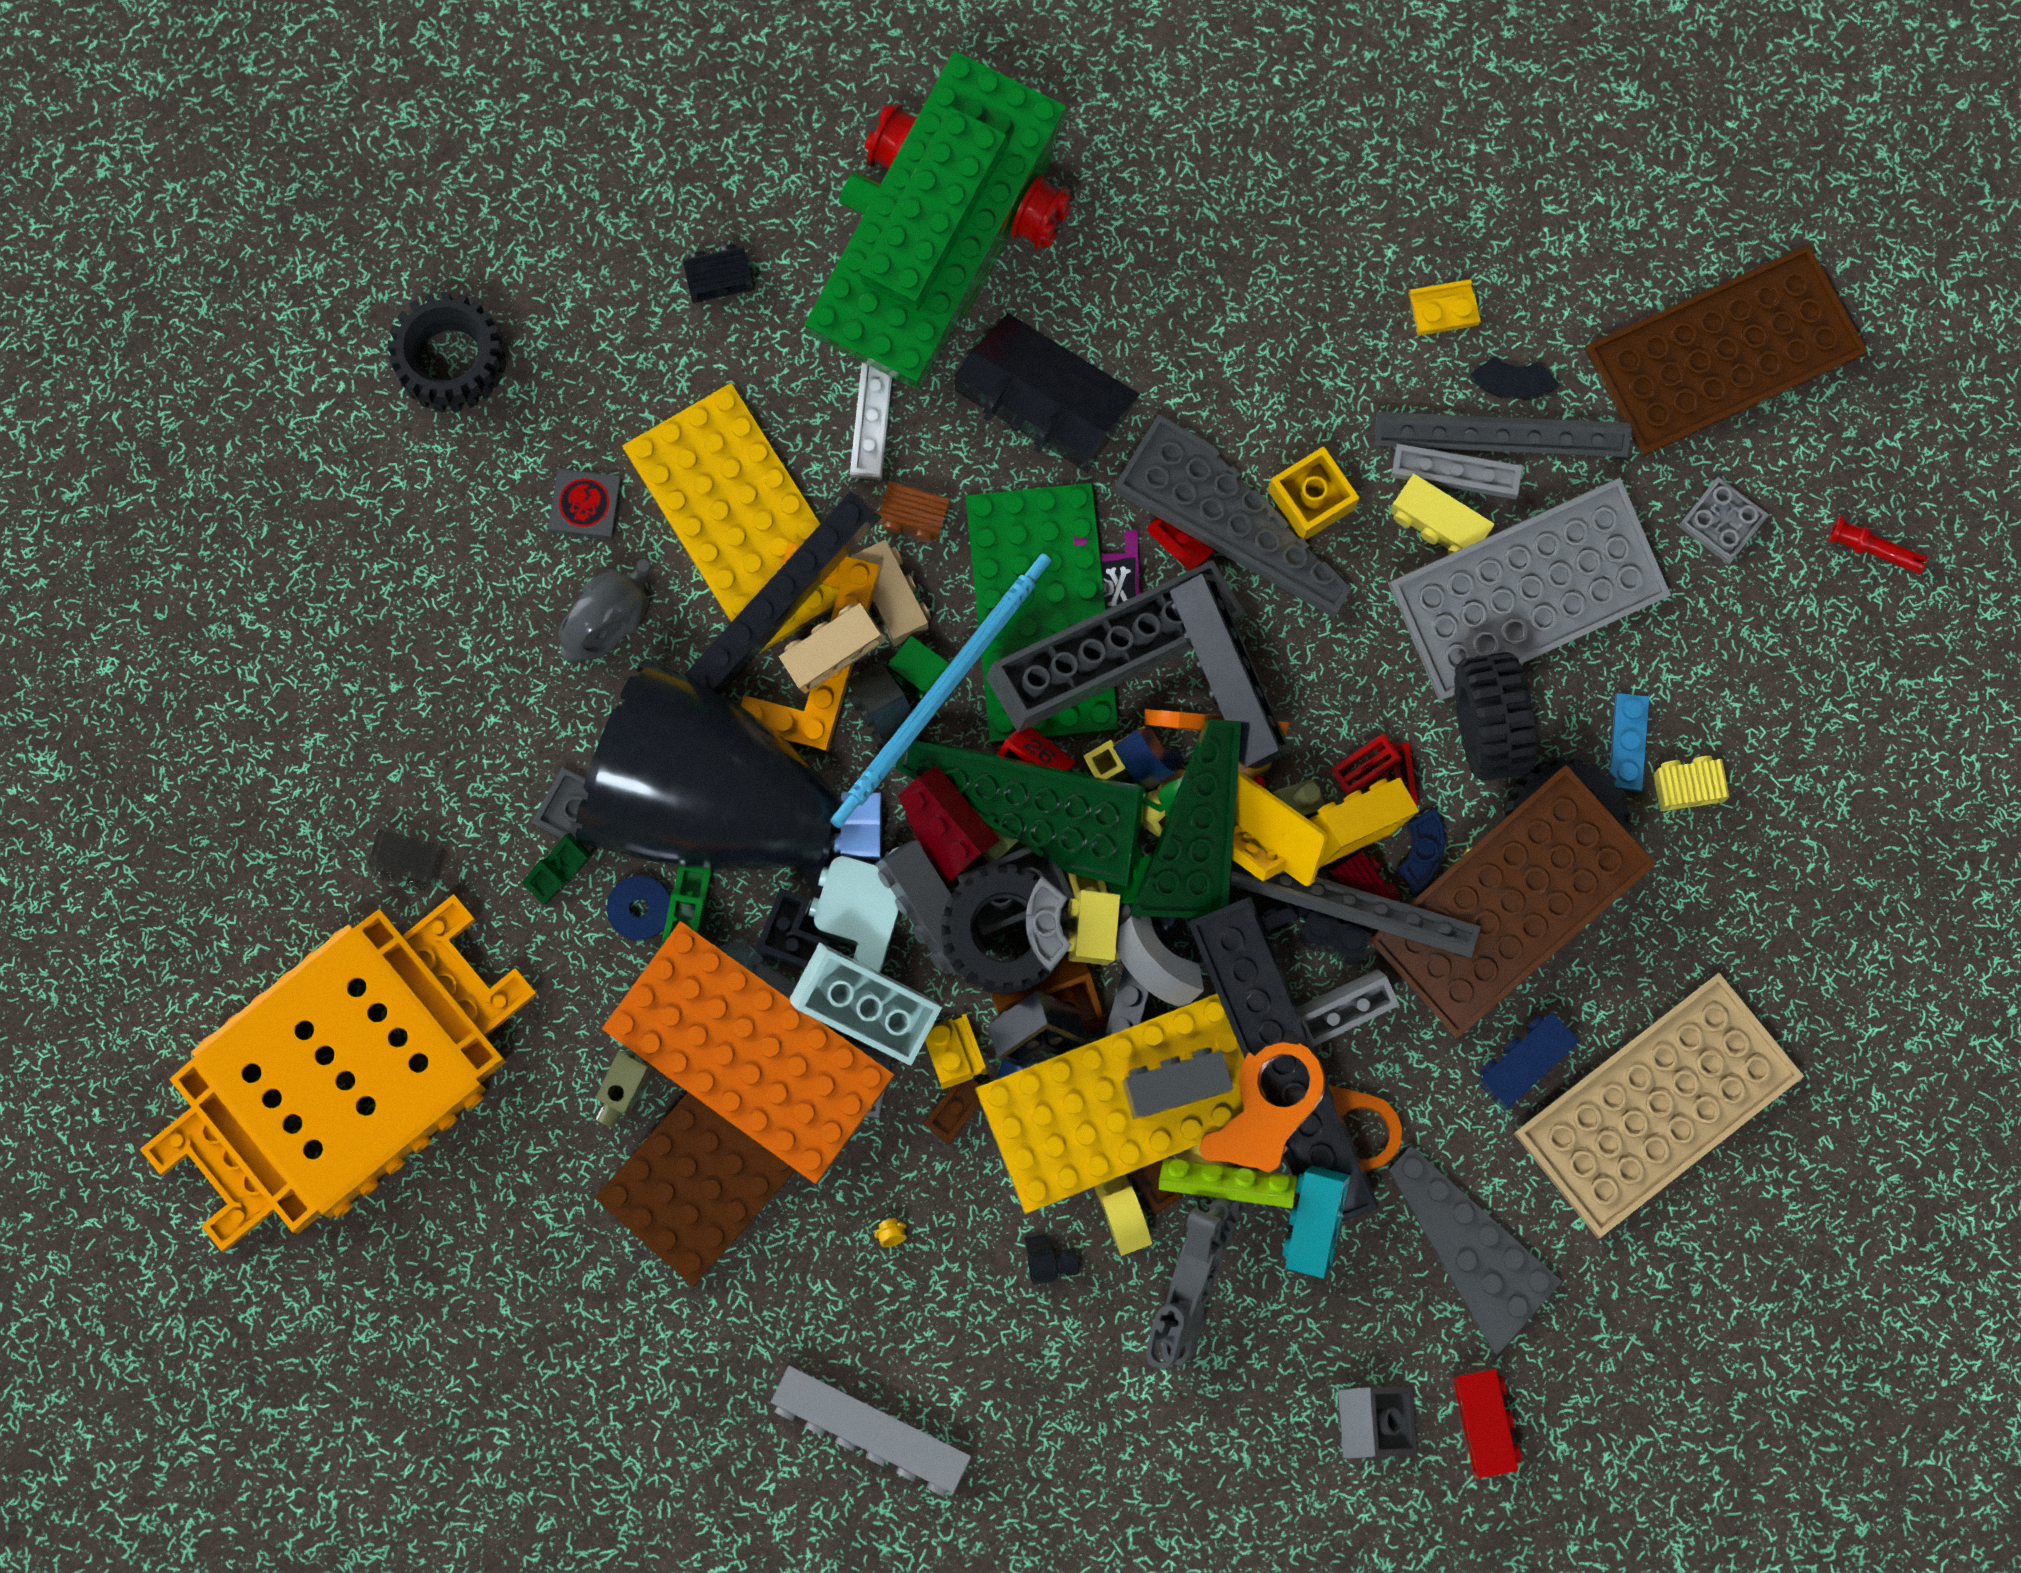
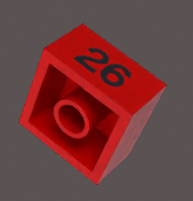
M1032 727L1019 733L1015 731L1005 740L997 754L998 756L1071 771L1076 761Z

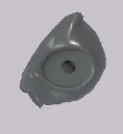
M639 560L637 562V569L630 575H623L611 568L594 577L583 586L582 594L568 615L563 619L558 630L561 641V657L564 660L571 662L598 659L609 653L627 634L637 632L650 604L648 596L644 593L645 584L650 572V564L647 560Z

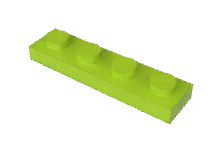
M1165 1158L1162 1163L1158 1190L1293 1208L1297 1176Z

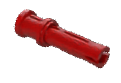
M1841 515L1836 519L1828 537V542L1832 544L1835 541L1853 548V552L1856 554L1869 553L1912 571L1917 575H1920L1926 565L1923 562L1926 563L1928 558L1926 555H1921L1872 534V530L1867 526L1861 528L1845 521V517Z

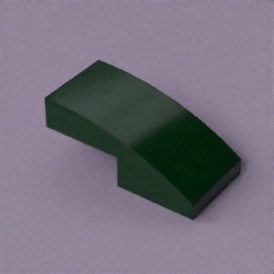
M568 833L562 837L546 858L541 859L535 865L522 884L543 905H546L577 875L593 855L571 833Z

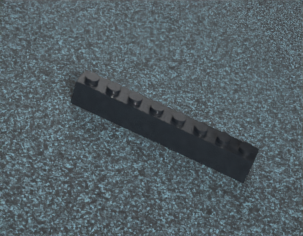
M850 491L684 675L721 695L882 516L859 495Z

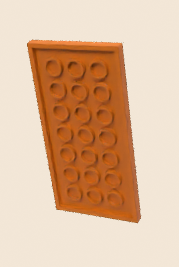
M681 921L602 1027V1030L816 1185L895 1077L892 1072L825 1024L795 1009L790 1003V999Z

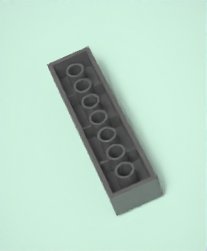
M1211 560L994 662L986 679L1016 731L1019 733L1194 649L1187 643L1184 637L1186 629L1182 620L1176 616L1172 609L1171 602L1173 599L1169 591L1202 573L1215 576L1235 624L1238 626L1245 612L1214 561Z

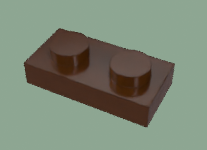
M974 1079L952 1086L924 1121L923 1126L947 1145H950L981 1105L975 1090L981 1085Z

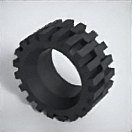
M441 292V300H435L433 293L425 295L427 303L421 306L417 300L409 304L412 310L409 315L402 310L397 316L401 326L393 324L390 334L394 341L388 340L391 366L407 394L413 400L417 398L419 404L426 408L431 403L434 409L439 412L445 411V405H450L453 412L461 411V403L467 402L469 408L477 406L475 397L481 395L486 400L491 395L488 386L491 384L497 388L501 381L498 371L504 373L505 362L502 357L506 356L501 336L489 312H484L481 304L475 300L470 305L467 296L459 293L456 301L453 300L450 292ZM444 331H460L472 337L477 343V357L472 367L462 376L450 380H439L425 374L420 369L419 358L426 342L434 335Z

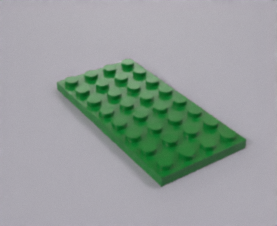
M1092 483L965 495L978 628L1020 575H1025L1042 553L1051 559V563L1034 583L1035 588L981 655L990 744L1004 743L1016 731L986 679L992 664L1106 610ZM1074 536L1077 538L1087 537V545L1074 546ZM1114 687L1031 727L1046 739L1118 732Z

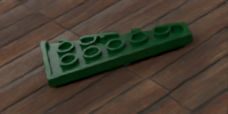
M1205 720L1130 915L1199 918L1228 906L1242 721Z

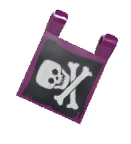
M1136 530L1125 531V553L1100 554L1106 610L1140 594L1138 533ZM1074 536V546L1087 545V537L1077 538Z

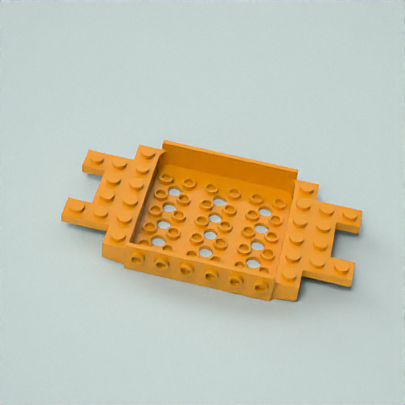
M454 894L404 935H401L380 909L354 928L348 924L338 930L321 947L309 953L300 964L283 974L274 985L256 996L247 1007L230 1017L221 1028L204 1038L191 1051L194 1057L170 1078V1081L190 1104L191 1108L140 1150L162 1176L189 1156L225 1200L227 1205L201 1225L221 1252H226L274 1211L295 1234H299L321 1215L330 1219L333 1216L340 1218L353 1207L351 1202L360 1194L364 1197L374 1191L379 1185L377 1180L388 1172L391 1175L398 1171L405 1164L403 1159L413 1150L415 1153H418L426 1148L432 1141L429 1138L439 1129L443 1132L450 1128L458 1120L456 1115L465 1107L467 1110H470L483 1100L484 1097L481 1094L486 1091V1088L481 1083L506 1063L505 1059L486 1037L537 996V993L516 968L490 989L451 943L454 938L476 921ZM354 979H363L366 982V991L360 997H353L348 992L349 983ZM374 1004H383L387 1008V1016L381 1022H373L369 1018V1009ZM303 1021L311 1022L314 1026V1033L307 1040H301L296 1036V1027ZM395 1029H404L407 1032V1042L401 1047H393L389 1042V1036ZM324 1046L331 1047L335 1053L333 1061L328 1065H321L316 1060L317 1051ZM416 1054H424L428 1058V1067L423 1072L417 1073L410 1068V1060ZM250 1064H256L261 1069V1077L254 1083H248L243 1078V1071ZM348 1071L353 1073L355 1076L354 1086L349 1090L339 1089L337 1077L342 1072ZM272 1089L278 1090L282 1095L281 1103L276 1108H267L263 1102L265 1093ZM364 1097H371L376 1103L375 1111L368 1116L361 1115L357 1110L358 1102ZM290 1115H298L302 1119V1128L294 1134H289L284 1129V1121ZM318 1140L323 1146V1152L317 1159H309L304 1153V1148L309 1141Z

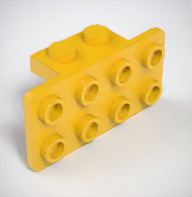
M1238 770L1232 860L1261 881H1265L1285 871L1304 886L1314 883L1328 841L1327 833Z

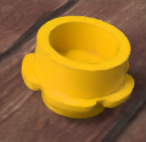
M888 1219L878 1225L879 1229L874 1233L875 1238L879 1239L882 1247L895 1246L906 1240V1224L898 1223L897 1219Z

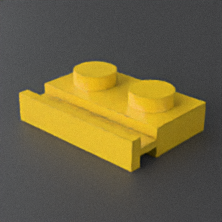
M1471 279L1409 291L1418 336L1480 325L1481 320Z
M966 1013L956 1020L951 1018L934 1024L925 1039L942 1090L974 1079L973 1076L981 1073L983 1075L988 1074Z

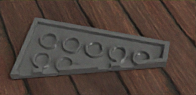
M1410 1146L1388 1172L1496 1357L1562 1281L1417 1150Z

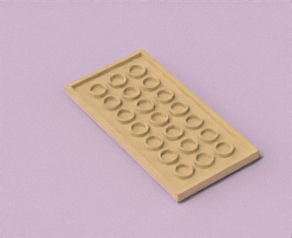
M1717 973L1513 1134L1597 1239H1599L1803 1078L1804 1075L1722 975Z

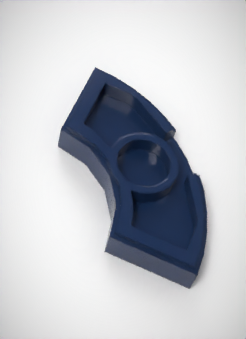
M1436 807L1407 824L1411 835V850L1407 859L1398 866L1397 870L1414 896L1420 893L1433 880L1440 868L1444 855L1445 831Z

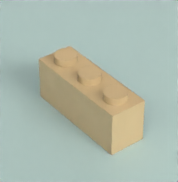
M885 539L851 556V558L875 563L882 567L872 604L894 647L906 642L910 636L916 637L929 631L928 620L931 619L930 613L924 602L918 604L913 594L917 592V588L910 574L904 576L899 566L903 564V561L895 546L890 548Z
M861 603L846 606L838 613V618L830 623H820L811 630L812 635L802 641L798 639L791 642L784 648L785 652L779 656L797 687L805 694L887 641L868 610Z

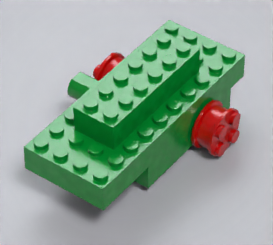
M953 51L917 117L904 112L903 106L899 103H895L892 106L886 104L879 117L880 124L876 132L872 131L869 134L864 148L868 150L867 164L871 167L879 165L887 169L888 172L882 183L857 171H853L846 181L839 197V203L863 215L804 324L807 334L920 391L959 317L967 318L1010 237L1017 239L1021 236L1033 242L1034 248L1039 251L1044 247L1050 249L1057 236L1055 229L1059 221L1064 222L1067 219L1072 207L1069 204L1071 199L1070 189L1066 186L1059 189L1047 183V178L1044 176L1053 159L1052 145L1067 119L1066 106L956 51Z

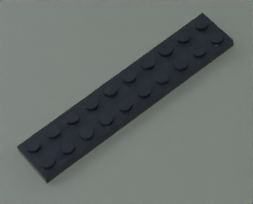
M1251 897L1188 922L1244 1059L1248 1052L1255 1056L1266 1046L1281 1042L1296 1045L1300 1043L1307 1047L1318 1059ZM1283 1055L1274 1058L1266 1065L1261 1074L1260 1085L1266 1099L1271 1104L1277 1107H1289L1297 1104L1305 1097L1309 1089L1310 1076L1307 1067L1300 1059L1295 1056ZM1325 1077V1092L1322 1100L1286 1141L1285 1145L1288 1149L1284 1155L1293 1176H1297L1296 1184L1300 1173L1304 1174L1312 1165L1351 1175L1341 1220L1343 1222L1373 1211L1379 1207V1204Z

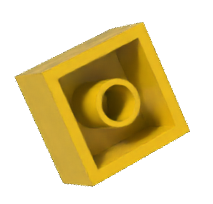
M1324 446L1270 479L1268 487L1271 497L1298 536L1304 540L1309 539L1354 511L1359 501V496Z

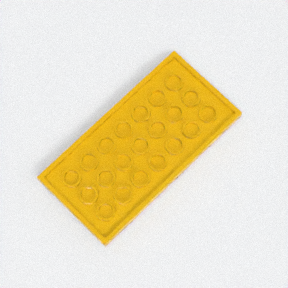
M732 383L622 445L626 455L730 622L740 614L781 568L788 542L802 545L820 525ZM820 585L759 653L834 610L839 589Z
M1214 994L979 1086L975 1090L1024 1214H1027L1198 1146L1208 1133L1221 1130L1244 1110L1239 1085V1073L1244 1056L1219 996ZM1211 1047L1212 1052L1222 1050L1233 1090L1225 1094L1133 1120L1121 1082L1129 1077L1128 1071L1142 1066H1147L1149 1071L1161 1068V1061L1179 1056L1181 1062L1193 1058L1192 1052Z

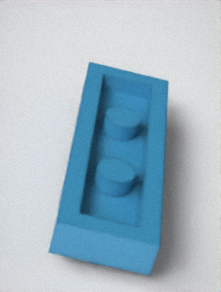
M1621 693L1615 695L1609 773L1617 779L1613 783L1617 789L1623 787L1624 791L1640 793L1643 788L1649 708L1648 696Z

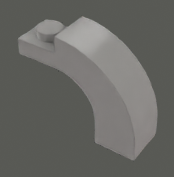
M1134 902L1124 905L1118 914L1120 927L1117 929L1116 951L1130 974L1146 990L1159 999L1178 1007L1189 1005L1204 991L1199 964L1180 958L1169 951L1157 937L1153 929L1151 916L1130 915Z

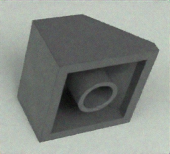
M1366 1387L1338 1390L1343 1459L1418 1455L1412 1387Z

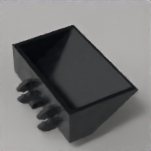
M1007 314L975 346L954 375L955 391L984 409L983 413H985L983 417L985 420L989 421L993 416L998 417L1011 425L1010 428L1012 430L1020 431L1035 440V451L1040 453L1046 447L1087 473L1140 395L1010 314Z

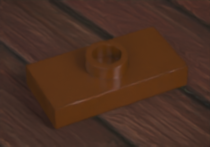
M1161 1160L1129 1173L1154 1215L1183 1198L1182 1193L1158 1190L1163 1163Z

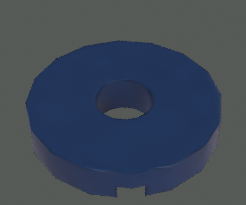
M639 875L626 878L618 883L609 894L606 906L608 920L615 931L628 940L640 942L654 936L656 937L665 929L670 896L664 886L651 877ZM637 900H643L648 903V912L642 917H635L630 912L631 905Z

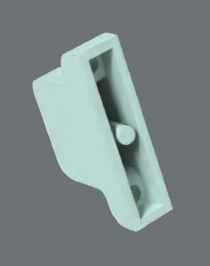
M899 847L894 848L891 852H886L885 857ZM845 856L837 857L831 862L829 868L823 867L818 883L819 886H823L820 899L813 898L808 916L814 918V926L818 934L856 946L853 959L881 973L900 912L895 903L897 898L891 888L885 887L880 881L877 866Z

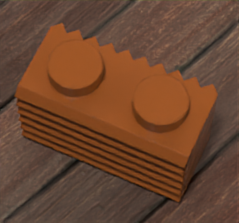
M889 481L878 513L882 516L879 524L883 525V529L890 533L901 534V531L912 533L915 539L922 542L930 543L932 539L940 541L951 506L950 498Z

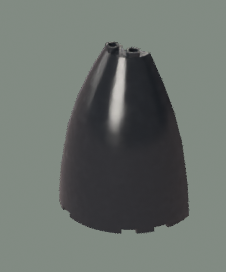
M643 660L636 670L640 674L634 677L630 676L620 697L624 702L622 706L618 705L616 709L613 708L594 753L583 789H586L585 792L589 794L587 800L582 799L576 817V823L582 824V829L577 828L575 832L577 841L632 858L677 867L711 869L714 871L735 872L782 869L821 863L822 858L828 859L834 845V841L830 840L829 837L833 827L837 828L830 822V819L841 807L843 801L820 774L782 736L747 709L686 675L653 660Z

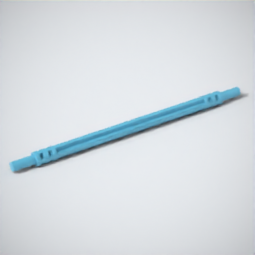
M1042 553L1026 574L1020 575L851 787L847 793L848 798L830 819L834 826L841 828L858 805L862 806L1033 591L1035 588L1034 583L1051 563V559L1046 554Z

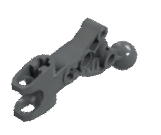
M1235 1164L1237 1168H1246L1255 1171H1262L1258 1168L1246 1167ZM1215 1198L1210 1204L1207 1213L1196 1208L1190 1212L1186 1224L1188 1228L1187 1238L1176 1264L1165 1306L1158 1310L1151 1328L1146 1349L1149 1365L1161 1370H1167L1174 1364L1177 1366L1184 1365L1192 1357L1205 1324L1206 1314L1204 1307L1212 1291L1223 1252L1236 1229L1247 1202ZM1160 1342H1163L1162 1354L1166 1362L1158 1360L1155 1356V1347ZM1185 1345L1186 1351L1184 1356L1178 1358L1181 1349Z

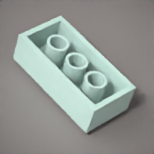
M820 942L790 997V1003L795 1009L910 1066L942 1009L932 998Z

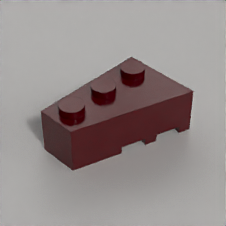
M937 765L917 777L898 795L924 853L945 886L956 880L958 875L966 872L999 841V838Z

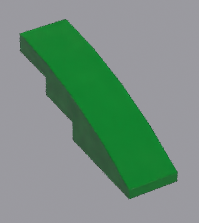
M678 866L674 892L671 893L662 945L680 921L700 935L714 870Z

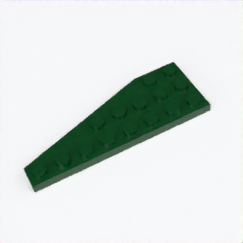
M917 737L897 761L896 769L914 780L937 765L986 824L1012 840L1017 839L1032 848L1031 851L1038 856L1047 857L1055 862L1061 870L1122 886L1132 884L1144 795L1143 787Z

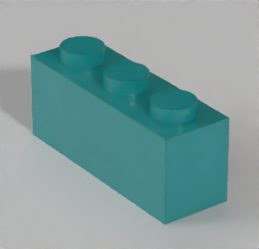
M1313 1165L1304 1174L1300 1173L1296 1185V1193L1300 1194L1298 1206H1293L1289 1219V1225H1293L1291 1238L1287 1237L1283 1248V1257L1287 1258L1286 1269L1323 1279L1331 1272L1351 1175Z

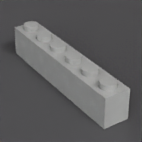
M789 1365L770 1402L777 1406L775 1413L793 1421L796 1415L807 1421L805 1428L821 1436L824 1435L825 1431H828L838 1436L835 1443L851 1451H854L855 1446H858L868 1451L865 1458L881 1466H884L885 1462L888 1461L898 1466L897 1474L913 1482L916 1476L929 1482L926 1487L927 1489L945 1497L947 1491L954 1494L971 1459L970 1455Z

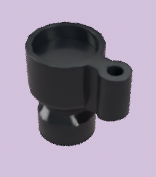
M1045 1234L1024 1238L1033 1285L1054 1282L1060 1274H1065L1066 1276L1079 1275L1078 1258L1075 1248L1064 1249L1060 1254H1055Z

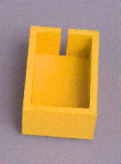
M1400 777L1391 782L1384 778L1369 787L1370 791L1362 794L1361 790H1357L1343 799L1344 803L1337 806L1335 802L1328 803L1317 810V815L1308 819L1328 835V841L1319 868L1394 834L1404 823L1408 822L1419 812Z

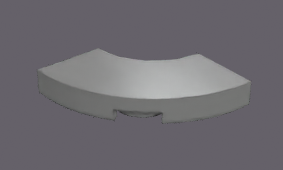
M1041 876L1028 901L1026 930L1036 957L1048 971H1051L1072 944L1064 936L1060 924L1061 909L1067 897Z

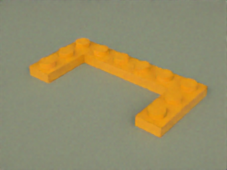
M788 542L781 567L801 546L800 544ZM846 556L821 585L839 589L830 622L838 618V613L850 604L857 605L861 603L869 612L882 568L880 565ZM854 662L812 689L804 711L743 695L740 706L755 715L786 741L828 752L848 686L847 679L850 678Z

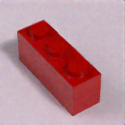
M1496 1369L1452 1378L1474 1479L1519 1471L1517 1464L1522 1463V1457L1518 1443H1513L1510 1430L1514 1429V1421L1511 1410L1504 1407L1502 1396L1507 1395L1503 1376H1497Z

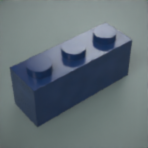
M1553 1012L1546 1018L1540 1014L1526 1027L1530 1033L1522 1041L1516 1036L1502 1049L1507 1055L1497 1063L1492 1059L1479 1071L1483 1077L1477 1084L1504 1112L1580 1042Z

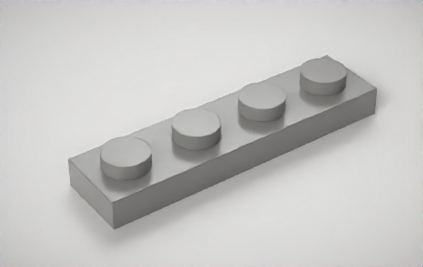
M1397 444L1391 478L1409 481L1414 473L1432 485L1516 499L1519 492L1522 466Z

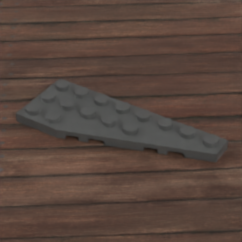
M1158 414L1112 491L1334 618L1351 588L1325 561L1321 562L1308 549L1310 545L1302 537L1299 539L1288 528L1289 524L1256 489L1252 491L1240 478L1241 474L1233 466L1229 467L1220 457L1221 453L1212 444Z

